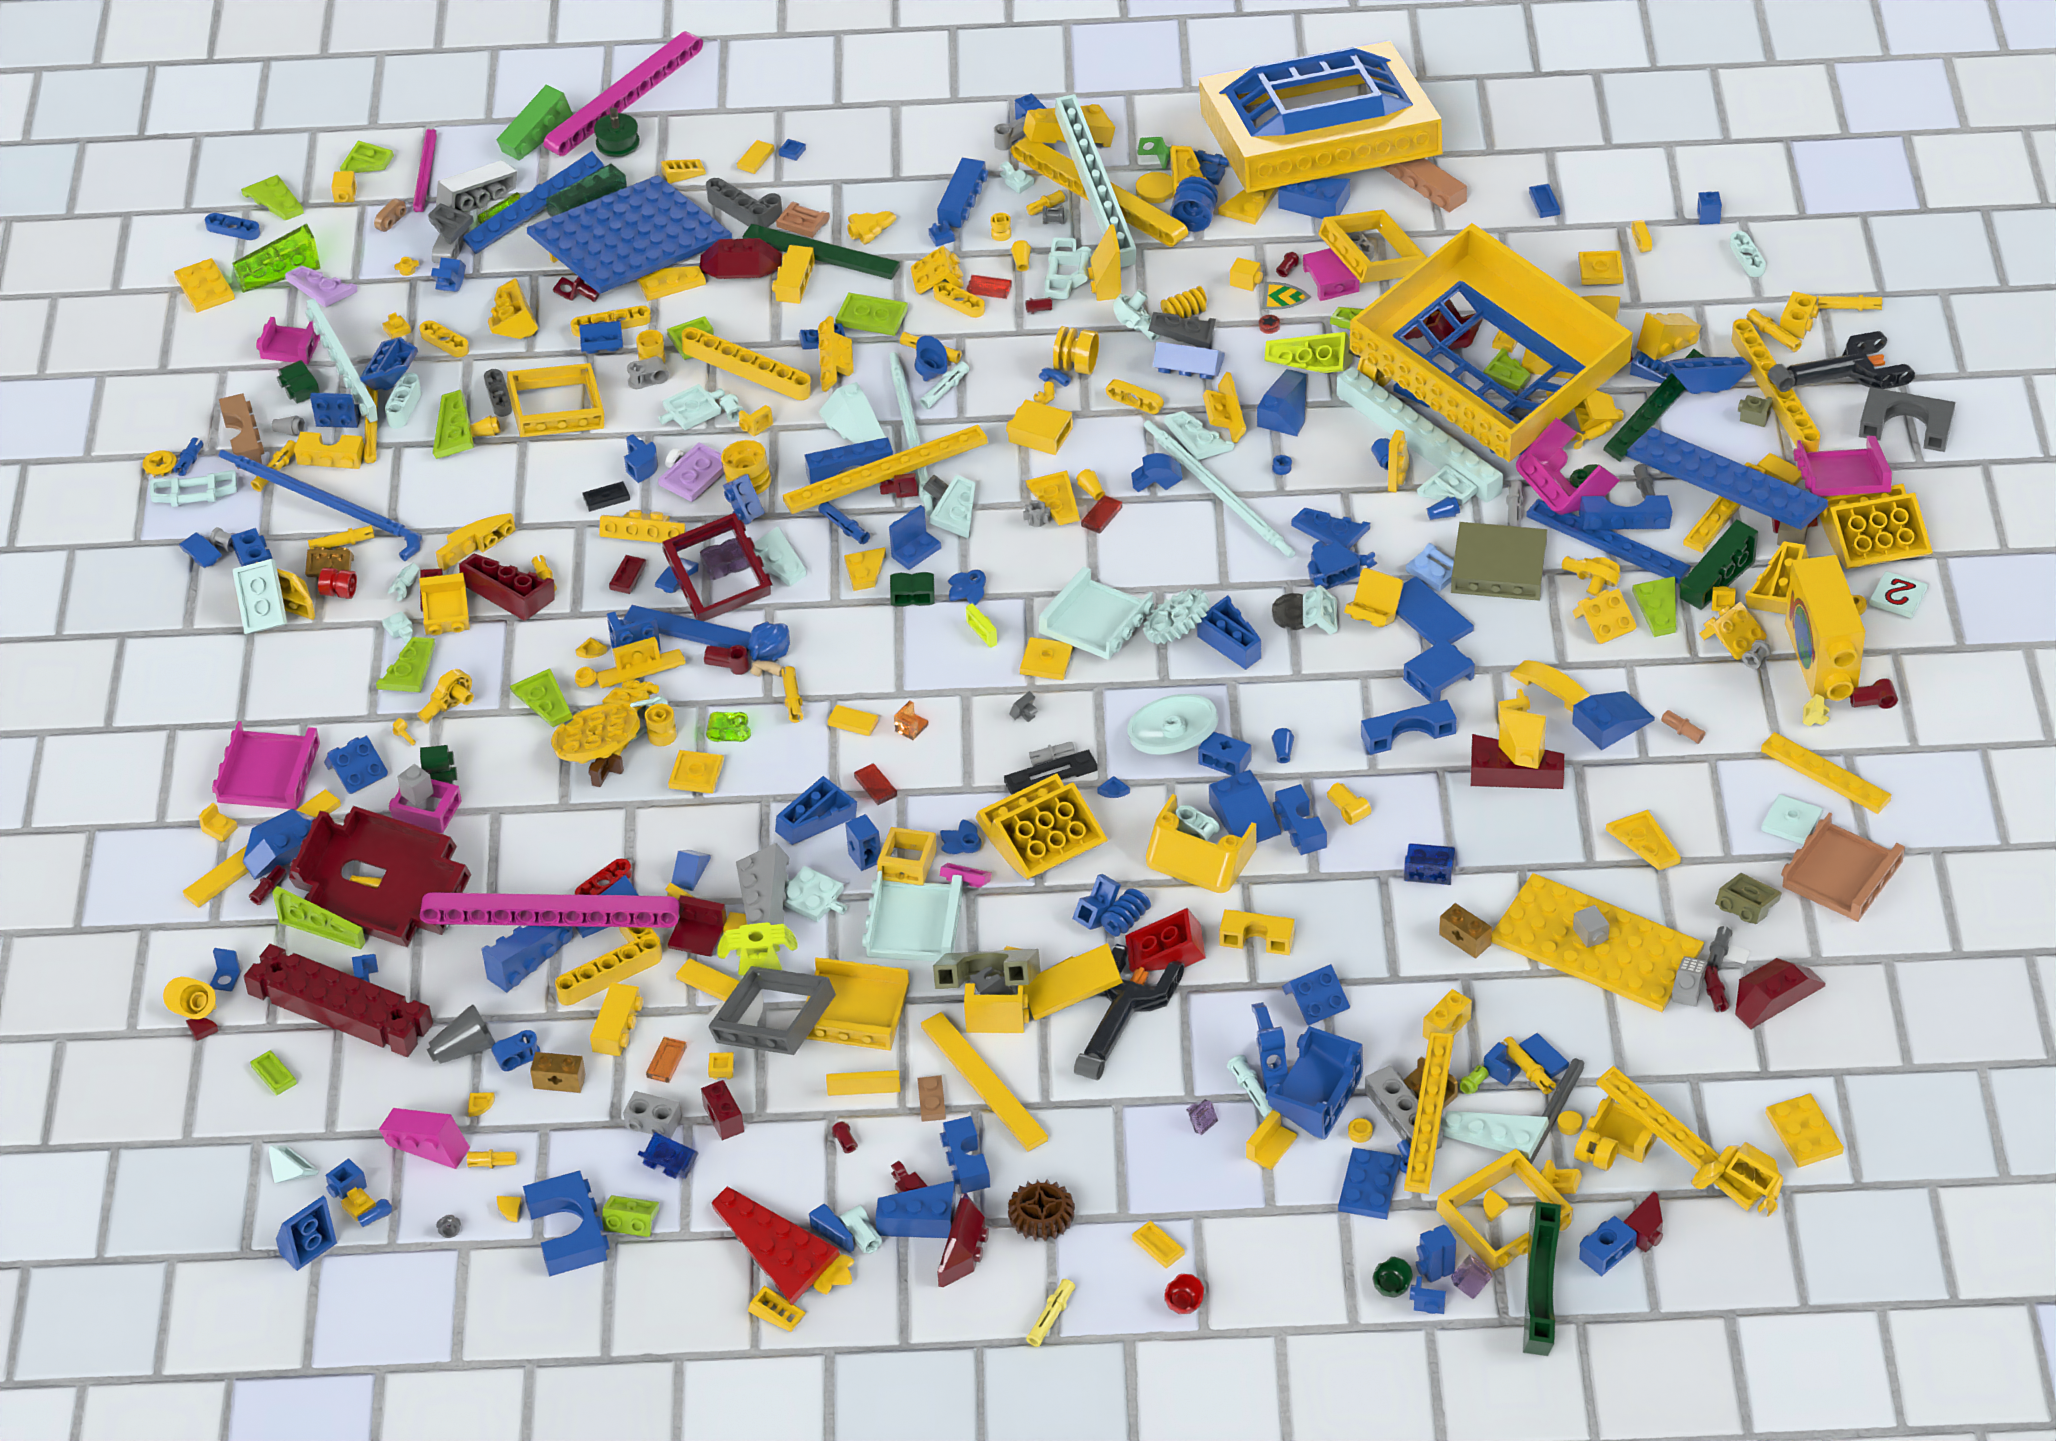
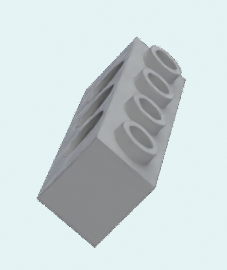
M1389 1065L1365 1077V1093L1402 1140L1407 1139L1411 1145L1418 1106L1417 1096L1412 1089L1405 1085L1399 1072L1396 1073ZM1441 1125L1436 1150L1442 1147L1444 1132Z

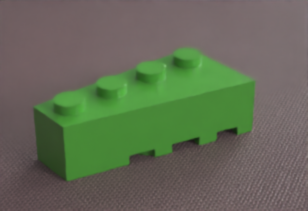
M546 84L496 139L501 151L520 161L542 144L545 137L573 115L565 94Z

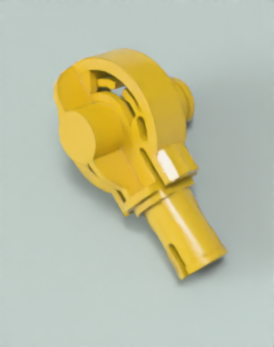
M1566 556L1562 561V569L1577 573L1579 579L1584 580L1586 577L1592 579L1586 592L1593 596L1601 592L1604 584L1617 587L1621 578L1619 574L1620 566L1605 557H1595L1592 560L1588 558L1576 560Z
M452 669L442 675L434 692L430 695V702L417 713L418 717L425 724H428L440 711L446 712L450 707H455L461 702L464 705L470 704L474 698V694L470 692L472 687L471 677L461 669Z

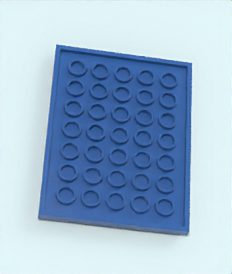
M659 175L527 227V234L600 294L706 251L719 239H732V233Z

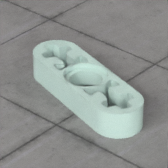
M1742 231L1733 232L1730 236V248L1749 276H1762L1765 273L1766 263L1747 233ZM1743 253H1751L1753 255L1746 256Z

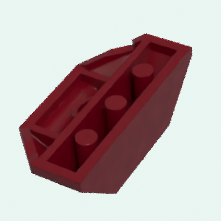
M760 238L719 239L700 255L699 268L702 273L717 279L761 278L774 271H778L779 266L782 267V253Z
M1775 958L1739 979L1735 1015L1751 1030L1825 987L1826 983L1808 967Z
M961 1193L938 1267V1287H945L971 1274L975 1270L976 1263H980L982 1260V1243H986L988 1240L989 1228L985 1226L984 1215L967 1193Z

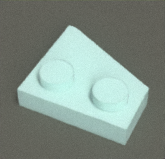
M1445 465L1421 485L1417 492L1421 497L1436 500L1455 496L1458 504L1463 505L1478 492V488L1450 466Z

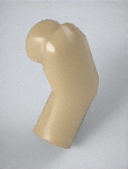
M755 661L751 664L750 673L759 677L764 670L781 677V670L785 669V667L772 661Z

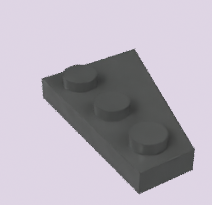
M1153 312L1148 331L1194 345L1195 347L1208 349L1216 319L1209 318L1208 321L1199 320L1196 316L1184 319L1180 318L1177 314Z

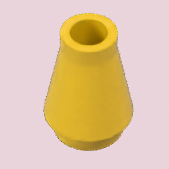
M1018 240L1013 243L1011 253L1017 270L1023 272L1029 269L1031 246L1027 241Z
M490 415L470 425L472 437L496 436L497 433H501L497 416L492 417Z
M1084 469L1077 475L1078 486L1092 496L1095 501L1104 497L1105 492L1094 471Z

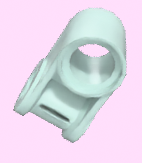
M1182 805L1176 810V816L1179 818L1177 830L1208 841L1213 834H1217L1220 830L1218 823L1212 817L1206 816L1190 805Z

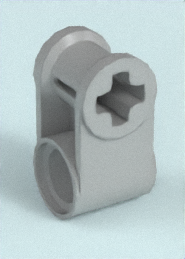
M658 356L633 361L627 366V372L630 374L628 385L633 389H642L647 386L662 384L669 378V372L663 360Z

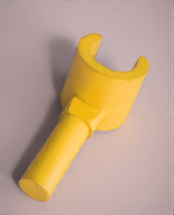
M398 718L393 723V734L396 736L401 735L412 746L415 745L416 741L405 731L408 727L407 723L402 718Z

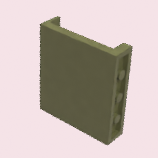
M1459 522L1451 577V593L1540 601L1547 545V529Z

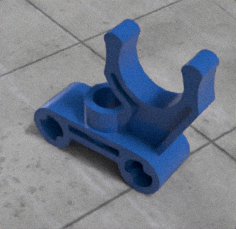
M1261 1002L1251 1004V1008L1258 1024L1256 1043L1259 1048V1059L1266 1093L1268 1088L1275 1083L1283 1084L1288 1075L1283 1028L1281 1026L1273 1027L1267 1006ZM1271 1055H1277L1274 1063H1267V1059Z

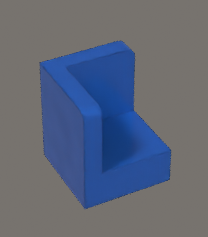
M1500 1042L1484 1056L1483 1067L1487 1069L1489 1076L1505 1086H1508L1520 1073L1521 1068L1506 1059V1046Z

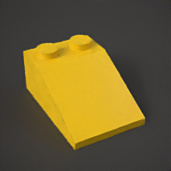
M1111 224L1090 258L1091 267H1087L1088 279H1092L1090 281L1091 293H1095L1097 301L1116 299L1121 294L1120 249L1115 226Z

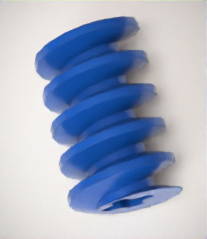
M1127 889L1101 916L1102 926L1114 937H1118L1120 933H1127L1129 928L1133 927L1134 922H1137L1140 916H1143L1146 910L1151 908L1149 898L1137 889Z

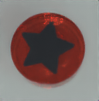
M1265 315L1259 319V329L1265 334H1273L1280 329V320L1275 315Z

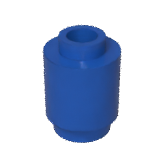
M1380 438L1374 442L1371 451L1379 465L1388 470L1390 439Z

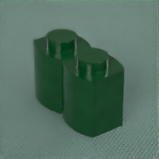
M302 360L278 369L279 376H277V381L281 388L285 387L286 394L290 400L293 399L298 404L309 399L311 393H320L316 379Z
M900 572L891 574V605L905 607L912 604L917 606L935 604L934 574L929 572L914 574Z
M448 745L420 748L421 768L430 774V778L454 785L453 781L457 780V769L452 767L455 764L454 753L449 751Z

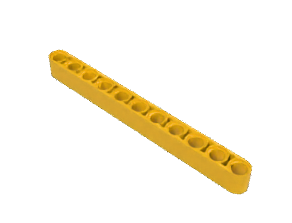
M1027 136L1011 147V153L1016 160L1088 200L1073 160L1041 142H1031ZM1110 182L1126 223L1169 247L1175 246L1188 235V229L1184 223Z

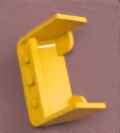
M1172 794L1155 820L1146 852L1147 866L1155 871L1216 893L1229 891L1256 850V823H1251L1242 838L1235 835H1226L1217 844L1208 842L1177 830L1179 827V818L1176 816L1177 795Z

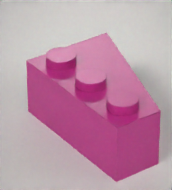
M393 1108L379 1128L388 1146L457 1169L470 1149L451 1114Z

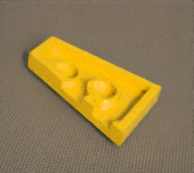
M1397 429L1389 442L1388 491L1395 493L1399 486L1404 484L1406 471L1410 465L1405 433Z

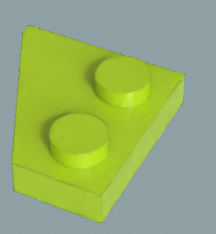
M1502 348L1484 369L1483 373L1499 385L1518 391V389L1524 388L1530 381V373L1521 367L1516 359L1512 360L1507 355L1508 351Z

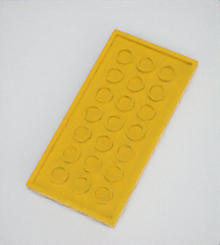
M1535 873L1531 874L1491 935V942L1662 1013L1672 998L1675 978L1683 957L1697 959L1704 949L1703 941ZM1595 905L1609 923L1608 940L1587 948L1573 929L1574 913Z

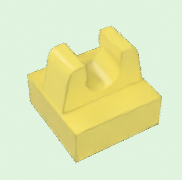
M1816 694L1803 706L1804 724L1808 726L1814 723L1824 725L1829 720V717L1825 716L1829 712V708L1824 705V697Z

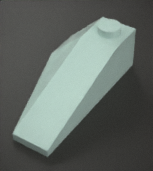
M857 382L837 388L819 410V414L827 427L840 432L841 437L845 440L848 438L856 444L886 438L865 394Z

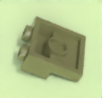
M1740 873L1719 889L1715 904L1722 911L1734 913L1745 922L1758 924L1767 917L1769 908L1780 901L1782 892Z

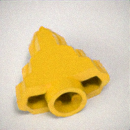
M882 211L876 214L868 212L863 214L854 213L848 216L850 224L847 225V230L852 240L859 238L865 245L874 240L883 229L889 227L896 220V216L890 211Z

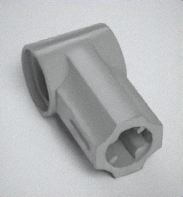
M1022 117L1010 124L1002 123L994 127V145L996 149L1008 150L1012 147L1013 141L1026 135L1023 131L1026 117Z

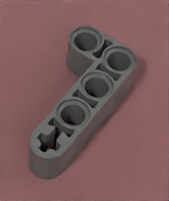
M711 178L706 182L708 202L748 227L751 224L769 227L783 213L781 196L779 194L770 193L757 201L720 178Z

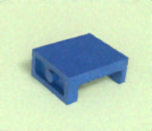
M1444 639L1405 663L1403 680L1431 703L1440 701L1443 689L1464 676L1470 681L1474 679L1475 663L1471 658L1462 654L1455 645H1451Z

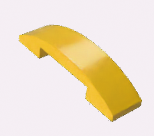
M1524 660L1510 673V676L1529 686L1533 682L1565 701L1564 708L1573 712V706L1576 703L1590 696L1573 679L1559 670L1540 662Z

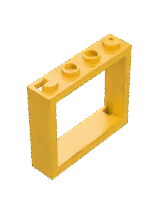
M1384 209L1324 217L1318 233L1361 283L1405 277L1427 259L1425 254ZM1377 229L1402 258L1371 262L1346 233Z
M591 363L507 371V389L520 437L604 429V409ZM586 384L592 406L590 409L532 415L522 414L517 395L518 390Z
M1516 1148L1440 1194L1437 1200L1436 1210L1493 1272L1500 1267H1506L1519 1255L1528 1253L1529 1231L1498 1251H1495L1456 1208L1515 1173L1542 1202L1561 1205L1560 1231L1567 1229L1572 1221L1573 1208Z

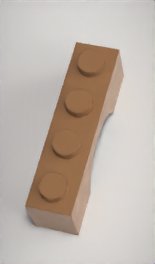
M244 393L220 398L219 403L225 427L241 431L230 440L233 454L245 456L262 464L261 455L264 454L262 442H257L261 439L258 428H253L257 427L254 414L250 415V413H253L250 401L245 400Z

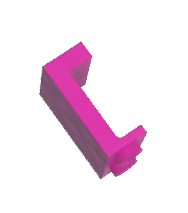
M1331 248L1303 255V270L1305 273L1309 272L1316 283L1317 296L1320 301L1359 292V280Z
M270 316L267 324H264L261 337L257 339L256 348L259 350L261 359L293 363L302 360L304 364H309L320 340V334L316 335L312 321L309 322L306 329L278 326L275 317Z

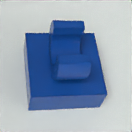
M943 220L942 225L937 226L936 223H933L932 227L928 228L929 236L936 247L955 242V235L946 220Z

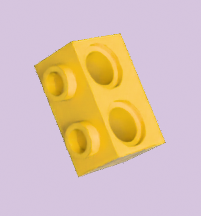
M1793 291L1782 313L1780 327L1791 333L1794 337L1804 339L1806 332H1810L1812 329L1813 318H1817L1819 313L1817 297Z

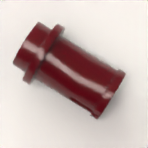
M1294 252L1286 253L1284 260L1276 268L1277 274L1281 277H1287L1292 268L1299 264V256Z
M1031 297L1029 300H1025L1027 313L1031 312V314H1034L1037 311L1052 310L1051 297L1032 299Z
M843 1121L833 1125L832 1136L837 1138L843 1148V1152L848 1154L855 1151V1147H858V1144L850 1133V1126Z

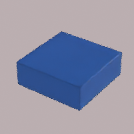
M787 139L778 150L779 156L797 161L806 150V144Z

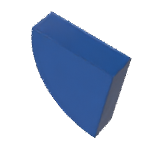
M1113 776L1099 786L1097 792L1099 795L1107 798H1120L1130 793V787Z

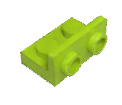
M611 1195L603 1207L602 1224L604 1231L649 1237L652 1232V1221L659 1211V1202Z

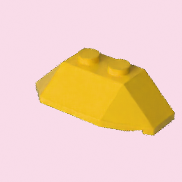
M277 569L285 611L314 620L313 603L305 581L293 573Z

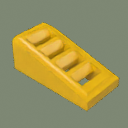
M700 159L661 161L662 174L669 184L706 174Z
M765 1285L750 1302L748 1311L753 1315L789 1332L794 1330L806 1314V1312L794 1304L791 1306L785 1298ZM772 1306L777 1307L774 1312L770 1310ZM781 1310L786 1311L782 1317L778 1314ZM790 1314L795 1315L791 1322L786 1320Z

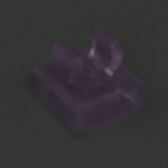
M1206 1099L1199 1105L1193 1103L1186 1109L1189 1112L1190 1121L1195 1133L1203 1135L1218 1121L1212 1102Z

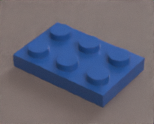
M1353 1147L1338 1204V1211L1387 1220L1399 1173L1401 1155Z

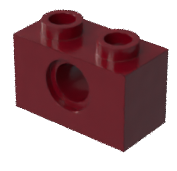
M724 1080L702 1087L703 1107L721 1140L723 1141L743 1133L742 1113Z

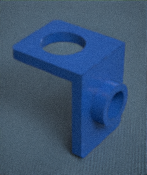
M214 948L213 954L217 970L210 986L216 990L231 992L241 973L237 953L234 950ZM223 976L231 977V981L227 984L218 983L219 978Z

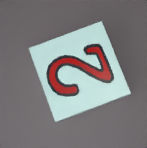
M1885 571L1870 599L1869 605L1912 618L1927 591L1928 584Z

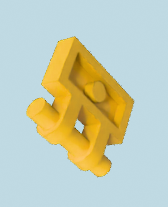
M637 680L625 681L622 683V688L615 687L602 700V703H623L624 707L629 708L631 703L647 700L650 698L649 695L657 694L659 686L647 681L643 683ZM637 706V707H634V709H635L636 711H638V710H640L643 706Z

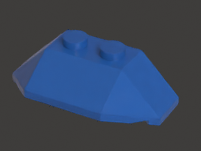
M402 337L381 342L360 376L361 382L375 391L393 388L408 370L417 355V347L404 341Z
M1743 357L1685 358L1665 362V366L1692 394H1700L1701 392L1719 393L1720 391L1729 390L1752 367Z
M290 809L251 829L243 864L254 880L272 872L277 865L284 866L297 857L301 849V843L307 837L315 817Z

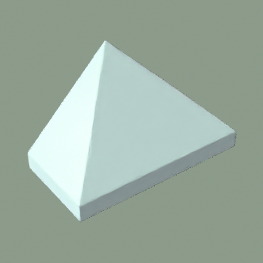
M287 1145L270 1146L269 1154L274 1183L318 1174L319 1170Z

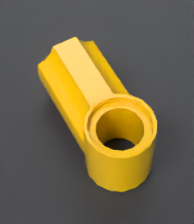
M1337 782L1327 791V798L1341 811V815L1347 824L1352 825L1371 814V807L1368 801L1362 796L1357 798L1343 783Z

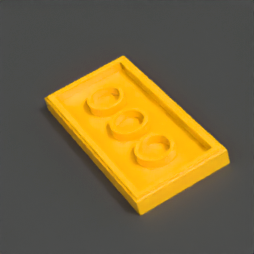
M1106 943L1040 972L1029 985H1023V990L1025 994H1028V1004L1036 1021L1123 983L1111 948Z

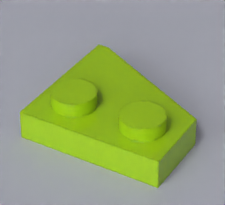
M358 140L340 166V171L359 173L385 170L394 157L393 151Z

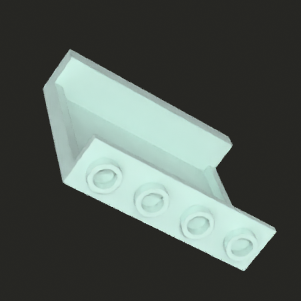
M1083 566L1039 615V633L1109 660L1114 653L1120 650L1121 645L1130 639L1132 632L1141 626L1145 617L1152 613L1151 611L1154 609L1153 593L1149 592L1142 600L1092 581L1091 569Z
M878 871L877 880L872 882L874 898L869 899V912H871V915L866 916V929H868V932L863 934L862 940L863 947L867 949V957L938 961L945 953H953L963 896L962 875H953L951 884L924 883V885L884 881L882 871Z

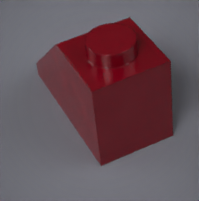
M1655 1191L1623 1221L1637 1232L1636 1246L1644 1252H1647L1652 1246H1657L1663 1238V1219L1658 1193Z

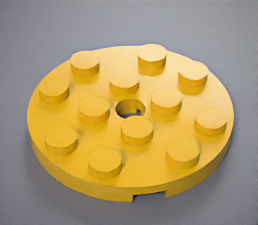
M606 703L593 706L573 715V720L567 725L562 723L553 733L551 745L557 757L566 761L584 764L599 757L607 758L614 751L636 737L640 727V719L634 707H624L623 703Z

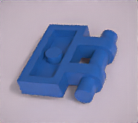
M1203 150L1194 151L1203 177H1206L1213 185L1219 186L1225 174V167L1221 165L1228 166V159L1223 157L1222 154L1216 153L1212 155L1207 154Z

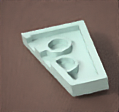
M1184 411L1165 416L1164 423L1196 460L1229 452L1234 448V443L1229 440L1225 442L1220 439V434L1214 430L1210 432L1203 428V423Z
M955 475L930 515L929 523L968 538L976 482Z
M776 527L754 542V553L756 556L760 555L764 568L791 587L806 576L805 567L779 527Z

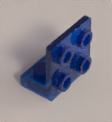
M1409 843L1407 856L1405 855L1404 881L1451 885L1455 848Z

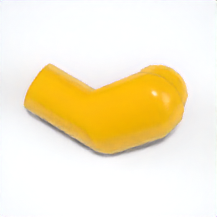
M1051 381L1045 382L1044 393L1041 391L1038 392L1039 395L1035 393L1033 396L1034 401L1044 405L1055 398L1054 383Z

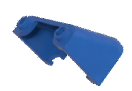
M1309 1026L1306 1032L1298 1038V1059L1283 1084L1275 1083L1268 1088L1266 1100H1268L1270 1107L1314 1137L1325 1140L1361 1080L1363 1073V1046L1361 1043Z

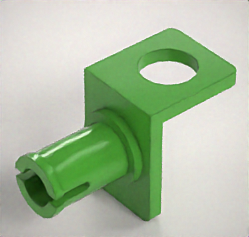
M1142 137L1139 140L1137 153L1138 155H1157L1162 169H1166L1167 161L1170 159L1171 146L1167 147L1162 137ZM1146 143H1154V146L1151 149H1143V146Z

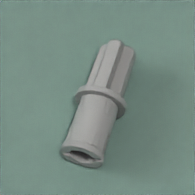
M1066 742L1052 747L1048 745V748L1029 752V757L1032 760L1031 764L1035 766L1075 754V747L1072 742Z

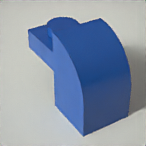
M441 257L439 269L432 268L431 276L436 280L435 289L458 292L463 283L466 265L458 259Z
M632 434L626 437L629 454L624 456L626 472L637 483H640L657 471L656 446L653 442L645 444L643 440H639Z
M1153 453L1142 457L1143 466L1131 473L1133 489L1137 492H1140L1154 482L1167 490L1183 480L1181 464L1171 456L1163 453Z
M1099 874L1090 896L1079 899L1072 919L1090 930L1101 927V916L1114 904L1121 884L1104 874Z

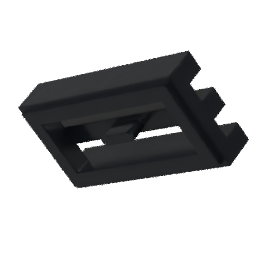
M624 481L582 492L589 512L630 501V495Z

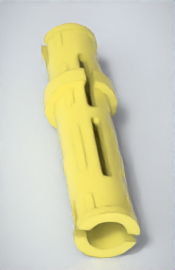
M1062 1279L1054 1294L1048 1297L1045 1309L1030 1333L1026 1336L1029 1344L1039 1347L1059 1313L1065 1310L1066 1302L1076 1287L1072 1281Z

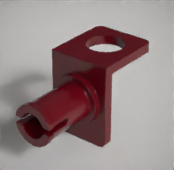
M579 276L574 282L561 277L553 287L554 293L571 301L580 294L595 302L600 295ZM569 285L572 290L564 292L560 289V286Z

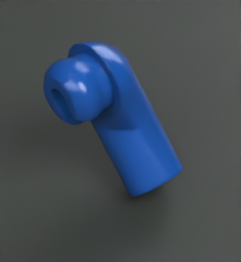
M1045 367L1039 374V378L1044 382L1049 381L1050 377L1064 387L1068 386L1071 382L1070 377L1057 369Z
M410 532L404 538L407 547L399 552V556L403 561H407L420 550V538L414 532Z
M1407 1139L1397 1144L1402 1154L1399 1169L1403 1173L1407 1172L1411 1148Z

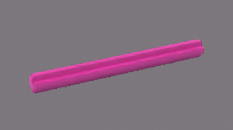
M427 129L425 132L413 201V210L415 212H423L437 137L435 129Z

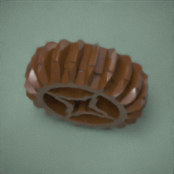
M1037 1179L1035 1184L1027 1181L1026 1187L1019 1186L1018 1192H1013L1012 1199H1009L1008 1217L1012 1228H1016L1017 1234L1023 1233L1025 1239L1033 1236L1034 1241L1038 1238H1043L1046 1242L1047 1237L1050 1236L1056 1239L1057 1233L1064 1235L1065 1229H1070L1071 1221L1075 1217V1203H1073L1071 1193H1067L1065 1186L1059 1187L1058 1182L1050 1184L1048 1179L1045 1183H1040Z

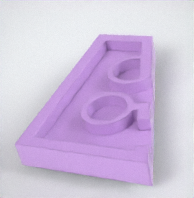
M302 265L286 273V280L312 299L315 298L324 307L357 292V285L353 283L349 285L343 284L341 279L336 277L333 279L326 278L322 272Z

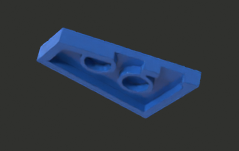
M1305 507L1291 519V526L1327 545L1340 542L1348 549L1370 530L1369 522L1363 521L1360 524L1352 522L1351 518L1348 517L1339 519L1331 517L1330 513Z

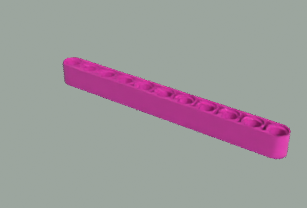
M687 31L680 33L551 131L544 139V148L559 156L569 153L594 133L596 122L600 118L609 115L611 108H617L618 113H621L697 55L703 47V40Z
M427 893L422 898L420 919L427 924L670 928L678 923L680 904L676 898L670 896Z

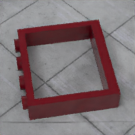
M735 513L662 541L663 553L696 620L707 621L771 595V586L773 584L770 580V575L764 573L762 569L764 567L760 555L756 556L754 553L755 546L751 537L747 538L744 532L746 531L744 522L738 520ZM732 530L759 586L703 607L677 552Z

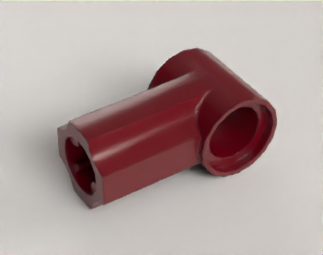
M710 645L705 649L704 663L707 665L730 668L731 672L736 675L745 674L750 669L747 650L744 646L735 645L730 648Z
M1887 678L1877 680L1872 686L1854 688L1853 693L1850 695V704L1854 708L1879 705L1880 708L1888 709L1895 706L1898 702L1893 683Z

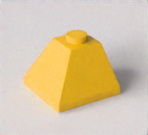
M1501 708L1499 747L1515 765L1538 769L1545 752L1546 716Z

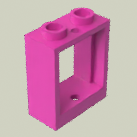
M431 779L433 788L431 797L441 799L434 812L406 806L409 800L401 795L399 787L395 798L390 800L389 811H391V816L394 819L443 834L462 801L459 786Z

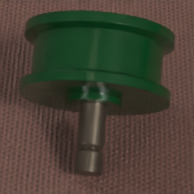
M611 108L610 114L600 118L594 126L598 151L610 157H622L634 152L640 144V138L637 133V121L630 115L618 113L617 108Z

